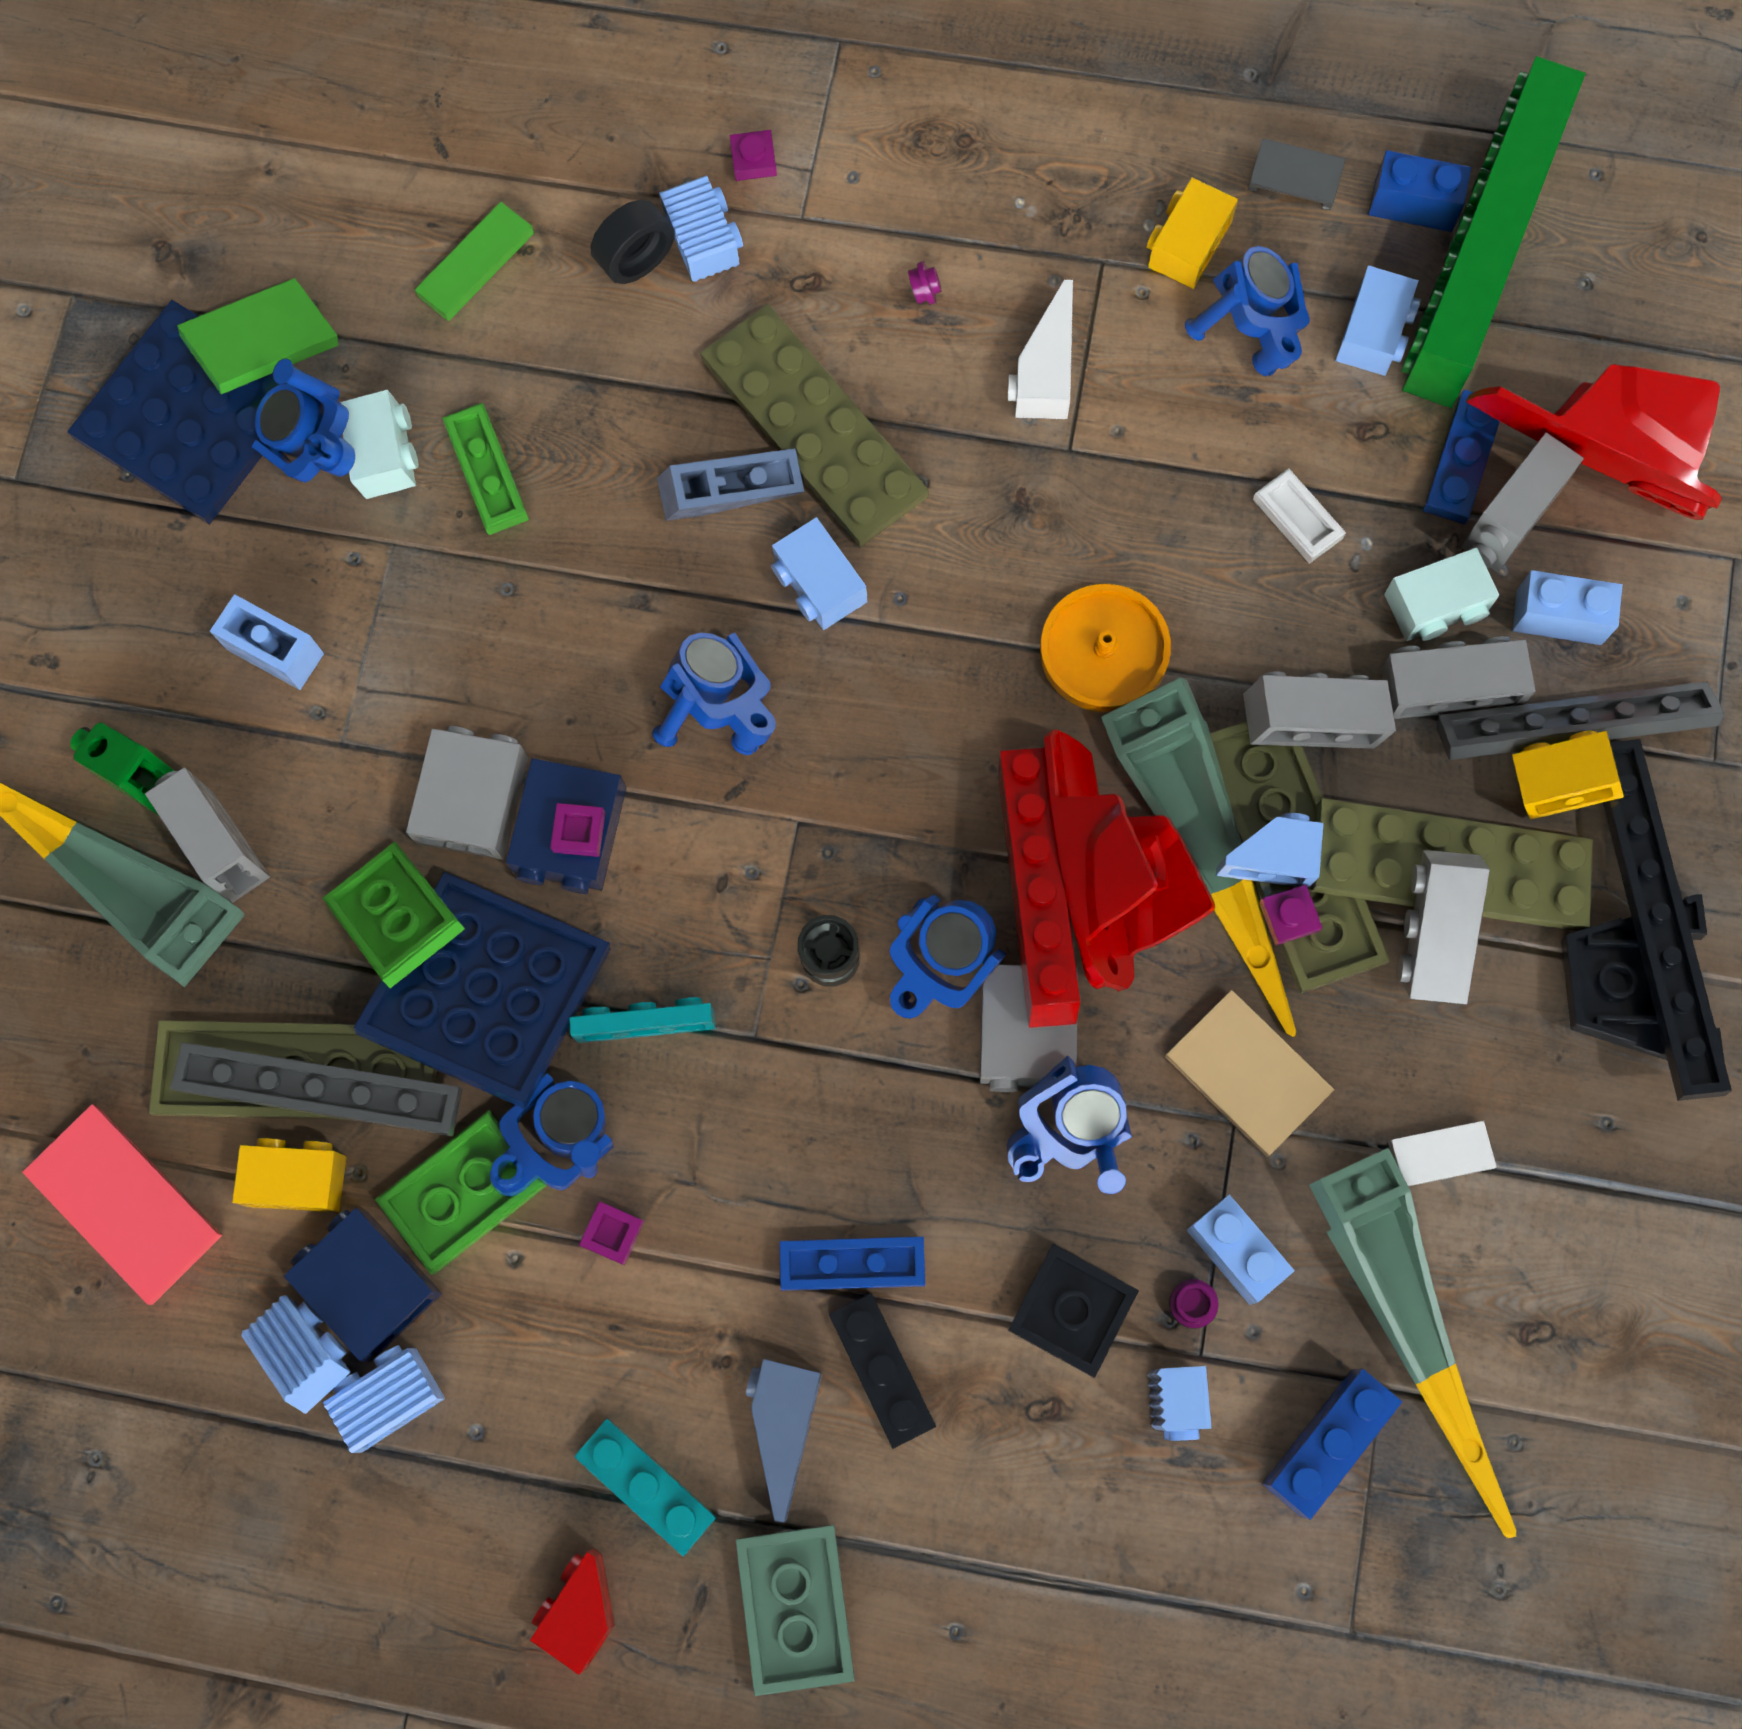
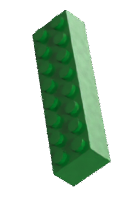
M1538 56L1535 57L1528 73L1520 70L1499 118L1497 130L1494 132L1486 151L1483 166H1481L1472 187L1470 199L1458 223L1456 235L1453 237L1445 256L1441 273H1439L1429 297V304L1418 325L1415 340L1402 366L1401 372L1408 375L1402 391L1452 409L1478 357L1584 80L1585 72Z

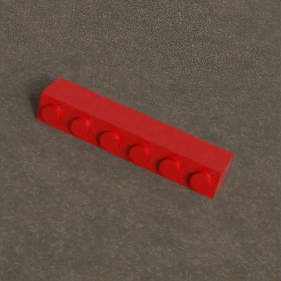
M1045 747L1000 751L998 783L1029 1028L1073 1025L1077 1023L1080 994L1067 899L1052 817Z

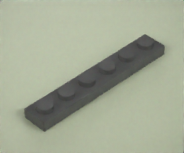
M1706 681L1439 715L1437 731L1448 759L1454 760L1522 751L1531 744L1541 742L1552 745L1567 741L1576 733L1589 730L1596 731L1597 733L1607 731L1609 740L1720 726L1724 711L1709 682Z
M184 1042L181 1043L170 1089L177 1092L453 1136L462 1095V1089L458 1086Z

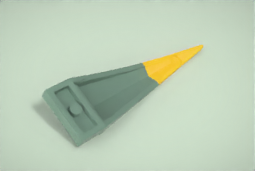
M1180 677L1102 716L1101 719L1117 758L1154 815H1164L1170 818L1174 827L1183 838L1215 902L1214 911L1250 969L1285 1032L1295 1037V1024L1254 883L1251 880L1216 876V868L1220 862L1240 846L1242 842L1208 724L1201 715L1187 679Z
M0 783V816L140 954L184 988L245 916L241 909L206 884L126 847Z
M1389 1148L1319 1179L1309 1184L1331 1227V1230L1326 1233L1506 1538L1516 1537L1517 1530L1479 1434L1446 1333L1420 1235L1411 1190Z

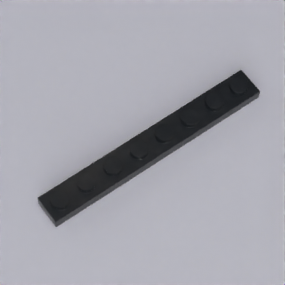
M1640 739L1610 742L1624 797L1603 802L1677 1101L1726 1096L1732 1091L1642 743Z

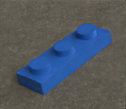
M1463 389L1423 512L1465 525L1470 517L1500 421L1467 403L1468 396L1473 392Z
M924 1237L780 1241L781 1291L925 1287Z

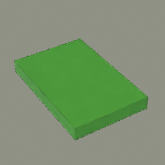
M295 278L177 325L179 336L221 395L272 374L275 365L282 359L287 358L292 364H295L339 345L337 334Z
M393 842L322 898L389 988H392L465 930L396 842Z
M491 1111L483 1114L375 1199L431 1275L438 1273L547 1186L537 1178L523 1192L515 1196H505L496 1191L491 1182L490 1171L495 1160L502 1156L509 1149V1146L505 1143L501 1134L499 1121ZM513 1168L506 1169L502 1173L501 1178L511 1179L515 1176L517 1170Z

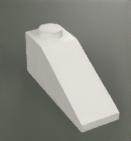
M1073 280L1063 281L1018 358L1017 375L1009 374L1008 401H1016L1015 418H1068L1071 390Z

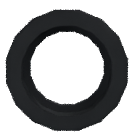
M640 199L628 202L616 209L599 226L590 244L591 256L614 283L627 284L637 281L656 268L668 254L674 241V228L651 201Z

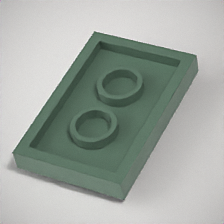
M835 1524L737 1538L736 1547L754 1696L854 1682L855 1675Z

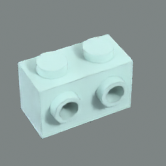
M388 390L340 402L349 411V419L343 432V439L351 444L356 455L355 463L349 471L352 484L366 499L415 487L416 482L413 469L418 468L419 464L416 451L412 443L408 442L406 430L412 429V423L405 404H399Z
M1477 548L1393 578L1384 594L1405 641L1420 636L1423 641L1433 639L1448 630L1447 626L1463 621L1464 625L1474 624L1490 614L1489 609L1499 597L1497 588Z

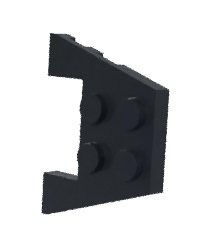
M1694 894L1685 897L1683 904L1692 939L1702 940L1707 935L1702 894ZM1632 917L1618 918L1567 934L1562 939L1561 945L1571 1030L1667 1060ZM1716 1028L1724 1058L1721 1030L1720 1028Z

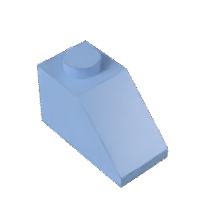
M1282 814L1281 817L1273 819L1229 853L1217 866L1216 876L1295 887L1307 885L1308 888L1319 878L1323 823L1309 821L1310 817L1305 814Z

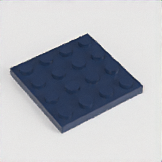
M171 300L67 432L75 441L210 525L263 456L251 447L255 440L261 441L257 436L255 428L256 411L267 392L280 384L274 381L272 373L221 395L179 336L177 325L199 316Z
M444 872L434 890L465 930L392 988H389L381 980L355 1024L354 1030L356 1035L526 1109L570 1027V1017L576 1016L611 950L610 943Z

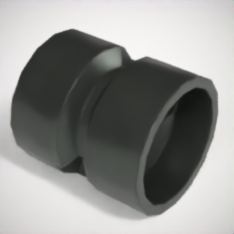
M835 915L816 917L811 919L802 928L798 937V953L805 974L814 983L824 987H836L847 983L855 975L860 965L859 942L854 928L846 920Z

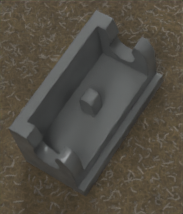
M1262 138L1248 190L1256 192L1258 187L1323 203L1322 209L1331 210L1346 158Z

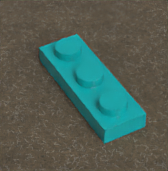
M698 997L675 1000L674 1007L656 1008V1003L653 1002L634 1003L628 1005V1011L610 1013V1008L591 1007L583 1009L582 1016L570 1017L571 1037L577 1043L716 1029L715 1011L711 1003L703 1004V999Z
M607 1418L574 1456L683 1557L717 1518L708 1507L610 1418Z

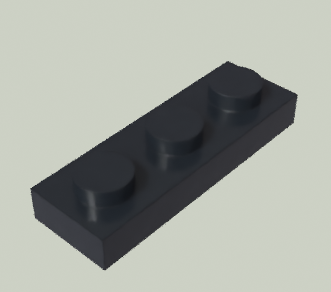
M871 1293L829 1314L892 1449L935 1428L934 1420L873 1294Z

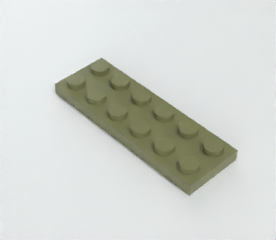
M769 304L700 352L702 362L777 451L796 449L802 480L859 548L928 498L929 490Z
M1247 721L1210 733L1242 843L1273 819L1281 817L1285 813L1305 814L1310 817L1309 821L1316 822L1317 803L1323 796L1302 746L1250 745ZM1254 881L1261 899L1296 888L1295 886ZM1311 885L1308 887L1323 928L1320 932L1280 944L1299 994L1377 968L1390 961L1364 899L1311 892Z
M1324 798L1317 803L1316 822L1323 823L1320 874L1319 878L1311 885V892L1414 907L1416 893L1411 891V875L1414 865H1421L1423 850L1480 855L1490 869L1482 917L1580 931L1590 927L1593 839Z
M159 1021L149 1114L154 1116L350 1120L172 1090L170 1087L182 1042L437 1083V1070L356 1035L354 1030L355 1024Z

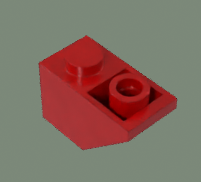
M596 1549L587 1551L584 1557L578 1553L574 1555L560 1577V1580L566 1583L559 1596L555 1601L548 1597L531 1622L537 1627V1630L530 1641L578 1675L587 1670L615 1626L603 1555Z

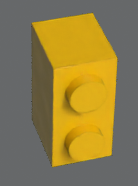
M1192 177L1184 192L1177 190L1174 193L1166 211V214L1169 215L1168 220L1164 226L1157 224L1148 240L1146 248L1152 250L1148 268L1194 289L1233 221L1238 199Z
M1591 730L1582 731L1572 735L1567 741L1552 745L1545 742L1535 743L1525 747L1520 753L1512 754L1523 803L1530 820L1624 797L1607 731L1599 733Z
M257 1138L256 1146L240 1145L232 1203L254 1208L340 1213L346 1156L332 1151V1143L304 1141L303 1149L285 1148V1140Z

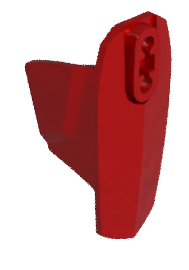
M1612 364L1604 370L1594 383H1581L1554 414L1501 386L1480 389L1470 394L1466 400L1470 405L1537 442L1541 440L1545 433H1548L1582 456L1584 459L1581 464L1627 484L1628 490L1684 517L1703 520L1707 510L1713 507L1717 509L1722 500L1721 495L1715 489L1700 482L1697 478V473L1711 436L1718 406L1720 385L1715 381L1641 367Z
M1054 729L1047 732L1044 736L1048 785L1059 862L1083 969L1088 982L1093 988L1109 987L1119 992L1128 989L1135 978L1134 956L1136 953L1154 947L1196 924L1215 910V902L1183 838L1174 827L1170 818L1164 815L1127 817L1125 805L1120 796L1116 794H1099L1092 753L1075 738Z

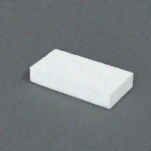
M1289 468L1254 494L1253 500L1309 564L1341 541L1346 534L1342 527Z
M1484 1121L1388 1141L1390 1152L1408 1187L1496 1168Z

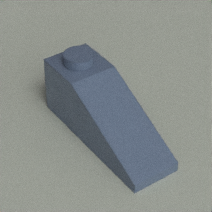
M795 448L670 465L657 477L666 521L710 515L804 492Z
M763 1359L761 1368H752L746 1396L753 1397L751 1410L774 1520L784 1523L788 1518L823 1374Z

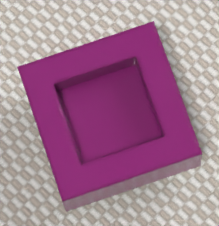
M771 130L730 135L736 181L777 176Z
M557 803L550 847L553 853L599 857L606 813L604 808Z
M1307 885L1262 898L1259 902L1275 946L1320 932L1323 928Z
M599 1201L579 1246L625 1266L645 1221Z

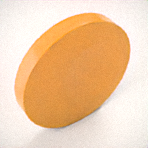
M1115 584L1086 586L1064 597L1047 617L1040 643L1042 667L1052 687L1070 703L1095 712H1112L1156 690L1165 675L1171 655L1169 629L1158 608L1142 594Z

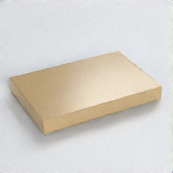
M1233 990L1165 1056L1266 1157L1270 1156L1335 1090Z

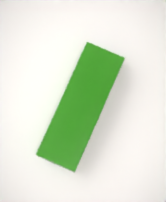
M500 202L415 289L417 297L449 322L534 234L532 225Z
M480 403L443 417L442 419L488 535L528 521L529 518L484 404Z

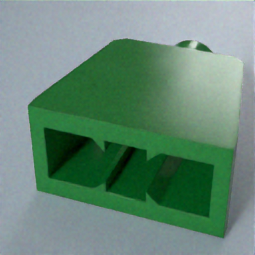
M102 722L95 724L92 730L88 727L77 730L70 742L71 749L75 751L73 760L111 787L158 815L145 793L155 787V783L159 778L175 770L147 748ZM138 766H140L142 769V773L140 777L135 781L130 777L136 771Z

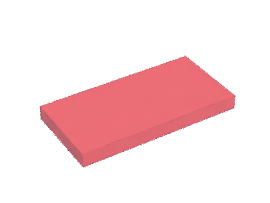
M94 1104L88 1107L22 1172L148 1305H153L223 1236L100 1107Z

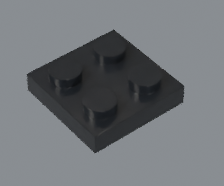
M1052 1244L1008 1331L1095 1378L1139 1290Z

